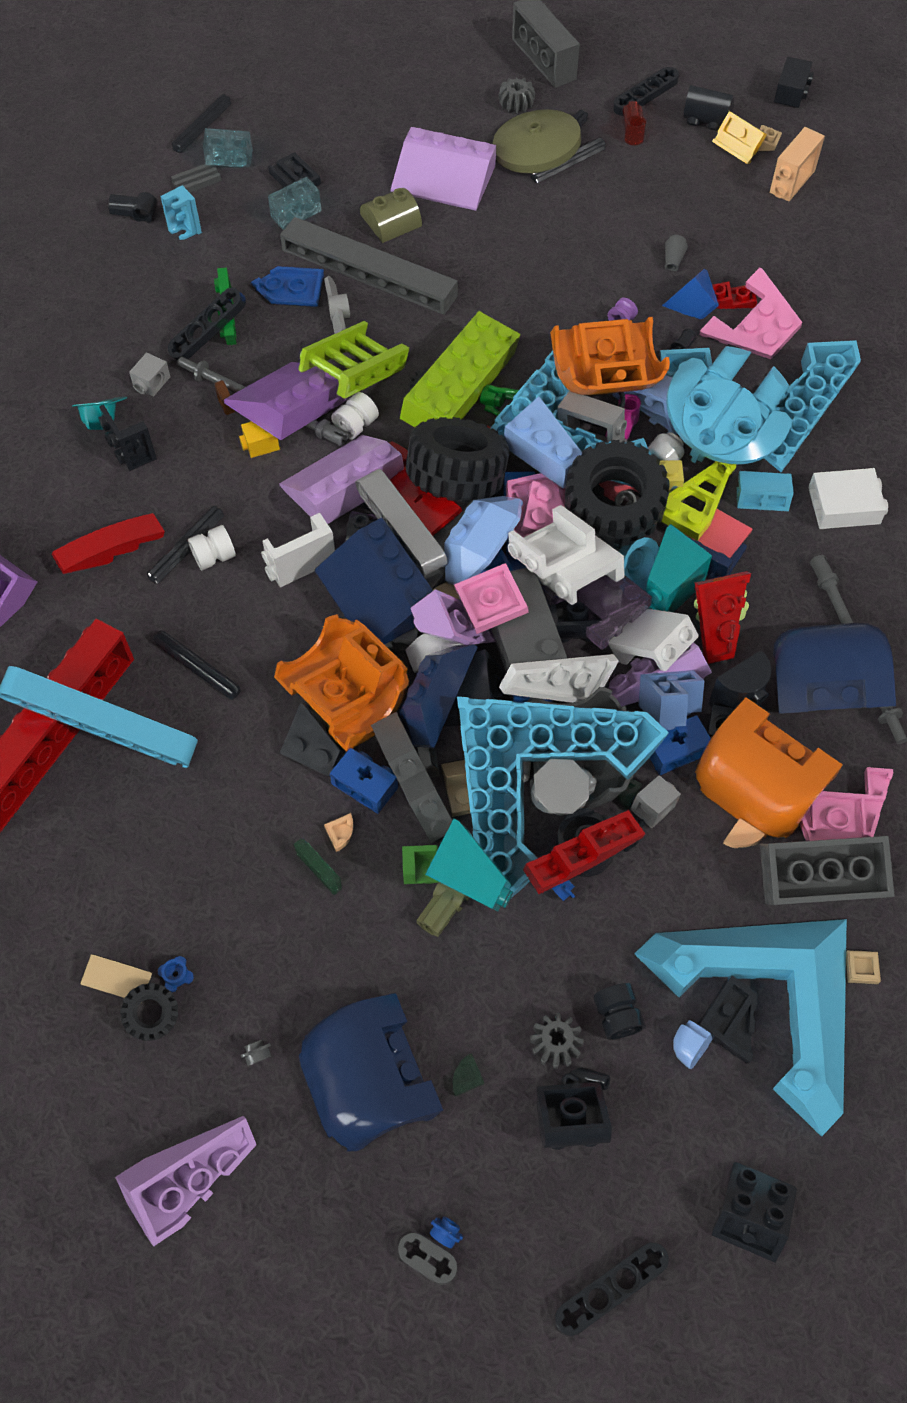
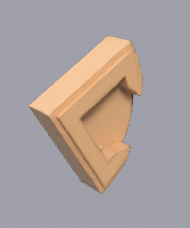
M351 813L324 824L336 852L344 848L352 837L354 825Z
M739 819L723 844L732 848L754 846L763 839L765 834L744 820Z

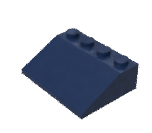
M383 518L359 529L314 569L345 618L352 622H355L356 619L360 621L384 645L416 627L411 607L433 591Z

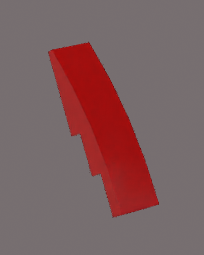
M151 513L127 519L82 536L52 552V556L61 572L66 574L113 562L114 556L137 550L139 543L162 538L165 531L155 515Z
M628 810L583 829L578 837L559 844L552 849L551 853L526 863L522 870L538 894H541L617 854L644 837L645 833Z

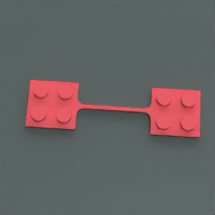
M611 480L599 484L604 489L603 496L612 501H615V497L623 490L632 489L637 492L634 487ZM716 509L711 525L698 541L731 558L753 529Z

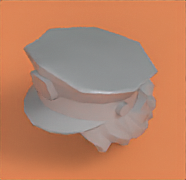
M550 759L534 774V783L531 789L532 802L539 810L545 813H554L559 816L573 814L577 809L585 806L589 795L595 790L596 779L588 770L581 769L574 760Z

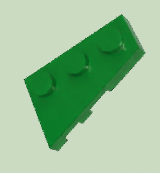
M227 267L217 268L218 278H214L216 293L221 294L226 289L232 287ZM234 318L220 330L221 338L225 337L227 345L237 344Z

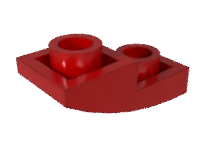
M730 282L712 284L719 304L718 309L755 308L757 306L756 294L747 289L745 285L731 288Z

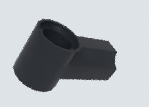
M147 192L140 193L138 197L111 194L108 209L110 214L130 216L137 222L147 221V223H150L158 201L152 194Z

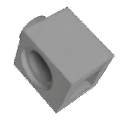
M147 352L129 372L134 389L141 394L147 393L153 397L170 378L167 362Z
M658 775L636 795L630 810L643 819L648 826L653 828L675 807L681 793L676 790L673 784L665 781Z

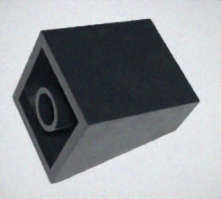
M485 649L475 652L443 727L461 725L457 697L510 701L509 694H504L499 687L506 675V671Z

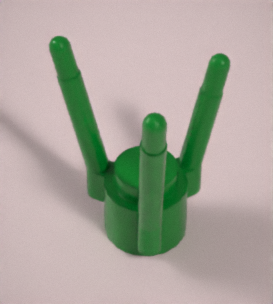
M486 385L482 390L480 403L486 405L485 411L498 416L501 412L495 408L497 406L501 407L505 399L513 400V397L519 390Z

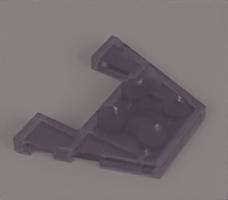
M604 575L578 589L577 599L602 619V621L586 627V637L600 649L606 648L613 636H619L622 633L623 627L628 622L633 623L651 606L652 596L625 575L624 578L617 582ZM540 583L549 605L565 600L560 598L548 586Z

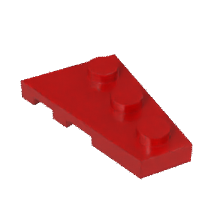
M748 571L695 583L703 654L708 664L732 659L735 656L740 631L739 620L741 610L745 607L746 597H744L746 585L750 582L751 573Z

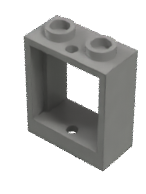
M571 391L567 393L558 405V420L563 421V425L575 430L577 427L580 428V419L607 428V437L590 432L595 434L596 439L609 443L611 440H620V443L627 442L625 439V429L627 426L625 408Z

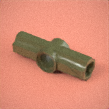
M439 882L433 892V898L417 919V924L431 935L439 937L455 912L462 910L460 906L464 900L468 901L470 897Z

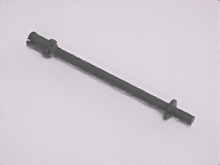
M180 357L178 360V366L193 372L194 379L197 382L202 381L204 378L214 383L223 380L227 389L235 393L245 388V386L209 370V363L205 360L200 361L198 364L184 357ZM326 419L322 421L314 420L305 425L314 430L316 437L321 440L325 438L340 447L345 445L342 440L348 441L349 433L331 425V422Z
M824 555L811 559L810 565L817 576L819 589L827 591L841 624L853 623L836 587L839 578L836 573L832 572L827 557ZM892 706L880 707L883 714L878 718L879 723H888L897 744L905 743L907 736L899 722V718L903 715L902 709H893Z

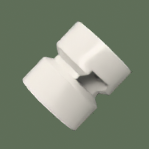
M357 392L347 400L346 405L339 407L332 414L331 418L334 426L347 431L349 439L352 440L363 431V426H369L377 419L379 412L375 403L367 395Z
M223 525L208 530L207 537L203 534H198L188 538L190 549L201 571L212 567L216 559L224 562L236 557L231 539Z

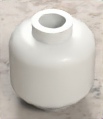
M671 432L659 434L648 447L651 455L655 454L660 461L680 460L685 453L683 441Z

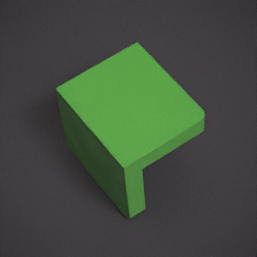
M438 845L402 846L404 884L438 883L435 879L425 875L438 850Z

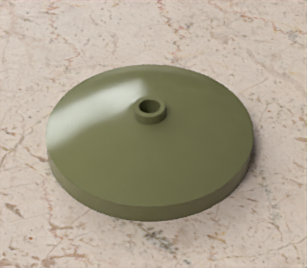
M543 109L520 114L504 123L496 132L493 139V145H496V160L506 169L520 173H537L553 169L568 161L578 151L581 144V131L577 120L562 111Z

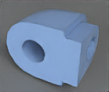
M690 1020L686 1025L681 1024L673 1039V1049L676 1057L686 1067L692 1069L709 1047L713 1038L711 1033Z

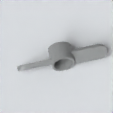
M327 276L324 278L330 317L334 334L346 329L344 319L350 318L347 294L338 295L334 280Z

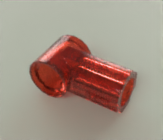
M632 101L623 106L624 140L627 144L636 146L644 141L646 119L643 117L642 106L637 101Z

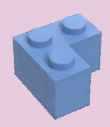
M694 670L641 674L638 706L652 716L666 730H672L678 726H686L688 715L694 712H702L704 680Z

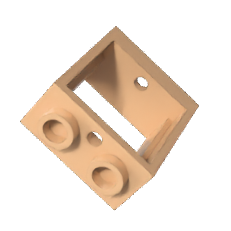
M807 127L802 129L778 157L770 193L787 201L794 197L815 172L825 135Z

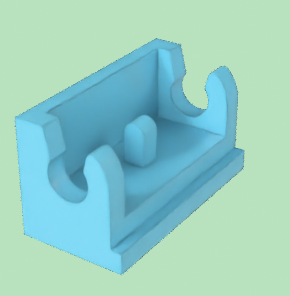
M183 185L160 196L168 230L171 234L185 230L186 233L179 236L180 240H184L195 234L202 233L195 198Z
M739 471V487H736L737 508L789 511L793 497L791 474Z

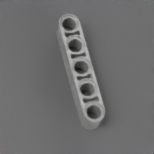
M377 469L355 481L362 499L378 519H384L423 577L447 564V558L441 546L381 469Z

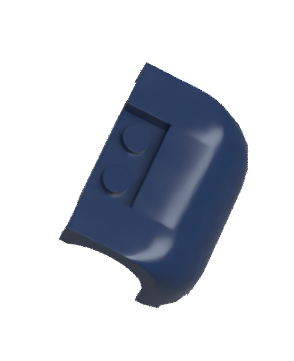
M868 623L796 627L780 634L774 642L773 656L776 670L779 714L815 710L896 706L892 650L886 634L878 627Z
M396 993L358 1001L333 1012L315 1025L302 1042V1050L299 1054L300 1064L323 1128L329 1138L333 1136L340 1145L347 1147V1152L359 1151L379 1136L400 1126L416 1121L427 1122L432 1120L443 1111L432 1081H423L402 1029L407 1019Z

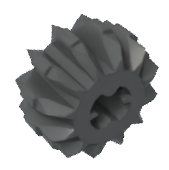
M517 77L513 80L508 78L507 82H502L498 95L502 109L507 108L508 113L515 110L516 114H518L519 110L526 113L527 108L532 109L535 99L532 82H526L525 78L518 79Z
M559 1012L555 1014L553 1022L549 1016H543V1025L535 1023L533 1030L537 1034L530 1036V1043L536 1045L532 1049L533 1055L544 1053L540 1063L545 1065L549 1058L553 1059L552 1066L554 1069H558L559 1059H562L565 1066H570L571 1057L578 1059L581 1054L578 1047L584 1044V1039L577 1037L581 1033V1027L575 1026L570 1028L573 1018L568 1017L565 1022H562ZM556 1035L561 1036L562 1045L560 1044V1042L558 1043V1046L553 1045L551 1043V1036H553L554 1039L556 1038Z

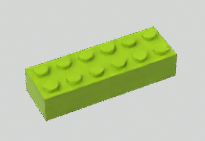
M478 311L405 396L400 419L413 427L432 418L436 420L440 417H447V419L456 417L462 420L480 398L483 388L493 382L515 354L520 333Z

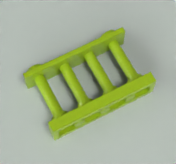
M363 321L303 348L300 354L299 371L304 372L315 366L338 380L337 395L345 399L401 371L405 367L409 347L401 343L390 349L385 348L366 336L368 323ZM363 345L378 355L372 356L358 346ZM348 352L363 362L358 364L343 353ZM333 359L346 367L347 370L342 371L329 363L328 360Z

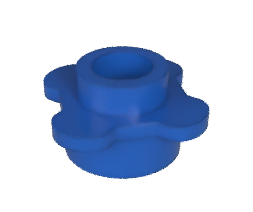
M569 880L552 888L563 901L569 896L575 897L571 892L575 886Z
M182 956L171 959L158 968V975L163 977L165 988L171 992H175L184 983L190 984L194 978L193 973L188 971L186 967V959ZM178 972V976L174 977L173 973Z
M436 1217L435 1220H432L431 1224L434 1227L430 1234L442 1245L453 1248L456 1242L459 1243L463 1239V1235L458 1232L460 1230L459 1225L451 1219L443 1217L441 1220Z

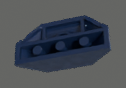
M474 644L455 645L426 655L421 661L416 677L407 692V697L399 713L414 746L424 748L435 747L476 652L477 646Z

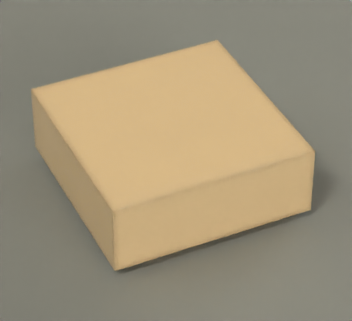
M846 951L848 983L879 984L881 982L878 952Z

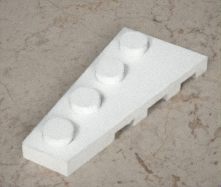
M614 654L514 663L510 665L499 687L504 694L572 703L589 697L599 687L605 686L619 660Z

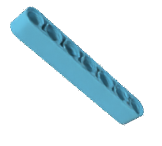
M9 666L0 685V698L172 765L179 763L183 764L182 767L188 768L198 742L195 737L18 667Z

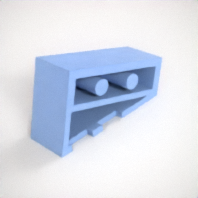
M537 397L505 426L504 438L509 446V451L564 489L566 487L568 470L572 467L574 459L578 455L582 456V452L541 398Z

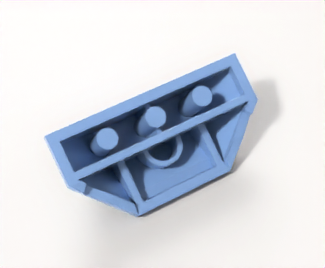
M499 496L473 500L468 505L464 515L457 525L452 528L450 535L444 542V551L447 558L445 581L448 584L454 585L476 576L492 562L507 540L508 533L513 531L520 521L521 506L523 505V501L520 498Z

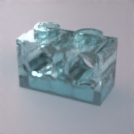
M205 128L203 150L206 165L250 167L253 151L250 132Z
M307 177L268 195L271 218L283 230L294 217L305 220L321 212L319 189Z

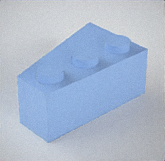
M665 375L659 383L648 389L624 392L625 394H634L639 397L641 401L640 410L651 417L649 422L653 425L659 423L668 429V432L677 434L669 419L666 404L667 391L672 377ZM618 392L612 393L614 397L618 400L620 399Z

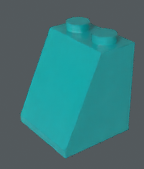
M672 524L665 531L648 578L642 607L646 609L674 612L696 592L695 583L705 581L712 555Z
M453 819L425 875L497 912L500 907L506 908L513 895V891L510 890L512 884L467 828L458 820Z

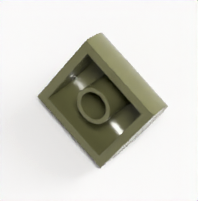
M397 188L391 193L375 197L372 201L364 203L360 207V215L382 243L422 226L418 205L406 188Z

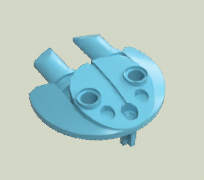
M726 346L711 366L706 367L701 359L693 357L681 365L668 387L666 404L672 426L680 438L692 448L689 454L692 456V462L695 463L697 460L702 462L707 457L721 463L747 464L762 460L779 448L790 430L792 419L787 413L776 411L775 407L788 390L789 384L774 366L754 394H752L746 388H739L740 384L732 381L750 356V351Z

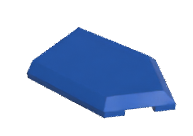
M277 266L270 270V274L262 279L258 277L253 280L251 285L271 304L318 307L324 269Z

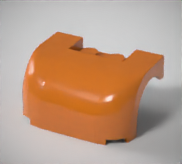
M648 317L645 322L632 323V320L628 319L579 323V325L565 330H559L558 325L554 326L550 332L558 377L568 390L580 395H598L651 388L664 378L669 370L670 360L669 357H665L660 362L656 357L652 338L653 317Z
M338 614L325 618L321 635L309 651L296 660L278 662L274 678L291 695L298 693L330 725L328 733L346 752L375 735L371 727L372 724L398 711L409 686L408 669L402 661L360 621L356 619L355 622L342 619L339 618Z
M746 697L722 723L709 741L696 768V778L701 786L700 790L736 819H742L765 834V838L767 835L787 838L796 830L804 815L821 792L837 776L843 764L820 748H817L815 752L809 750L769 722L767 718L770 713Z

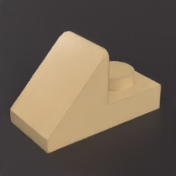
M465 760L441 764L452 817L471 814Z

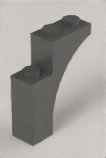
M395 712L372 724L371 727L413 812L432 843L445 836L453 820L412 744L405 727Z

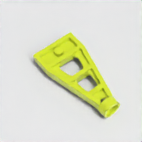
M715 461L711 466L685 482L683 487H678L670 492L661 522L668 526L672 524L683 534L698 541L711 525L728 478L736 469V464ZM707 481L717 488L712 494L700 488L699 485ZM692 495L706 504L703 511L700 512L681 501Z

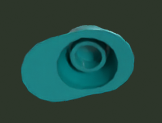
M116 397L94 403L72 405V407H77L81 421L86 424L89 430H103L98 417L102 416L99 406L104 404L114 421L116 402L127 399V397Z

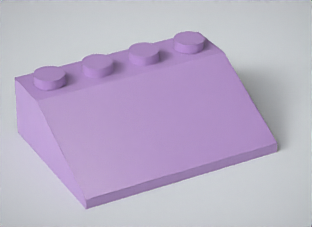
M411 127L403 143L391 192L397 188H406L413 197L476 211L496 165V145Z
M361 435L279 484L310 517L320 513L326 523L329 524L365 502L357 490L356 480L377 469H381L390 480L404 468L402 454L385 440Z

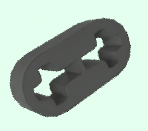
M409 1233L400 1240L398 1246L399 1256L413 1270L438 1285H446L456 1277L457 1262L449 1252L417 1233ZM415 1240L419 1241L420 1251L427 1255L425 1260L417 1255H414L412 1259L407 1258L408 1251L404 1248L406 1243L413 1244ZM432 1258L441 1263L444 1259H447L449 1261L448 1268L451 1270L450 1275L443 1274L440 1278L435 1275L436 1268L428 1263L429 1260Z

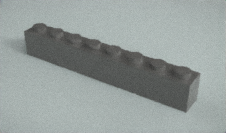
M294 217L280 234L282 251L445 315L458 297V281L451 277L434 272L297 217Z

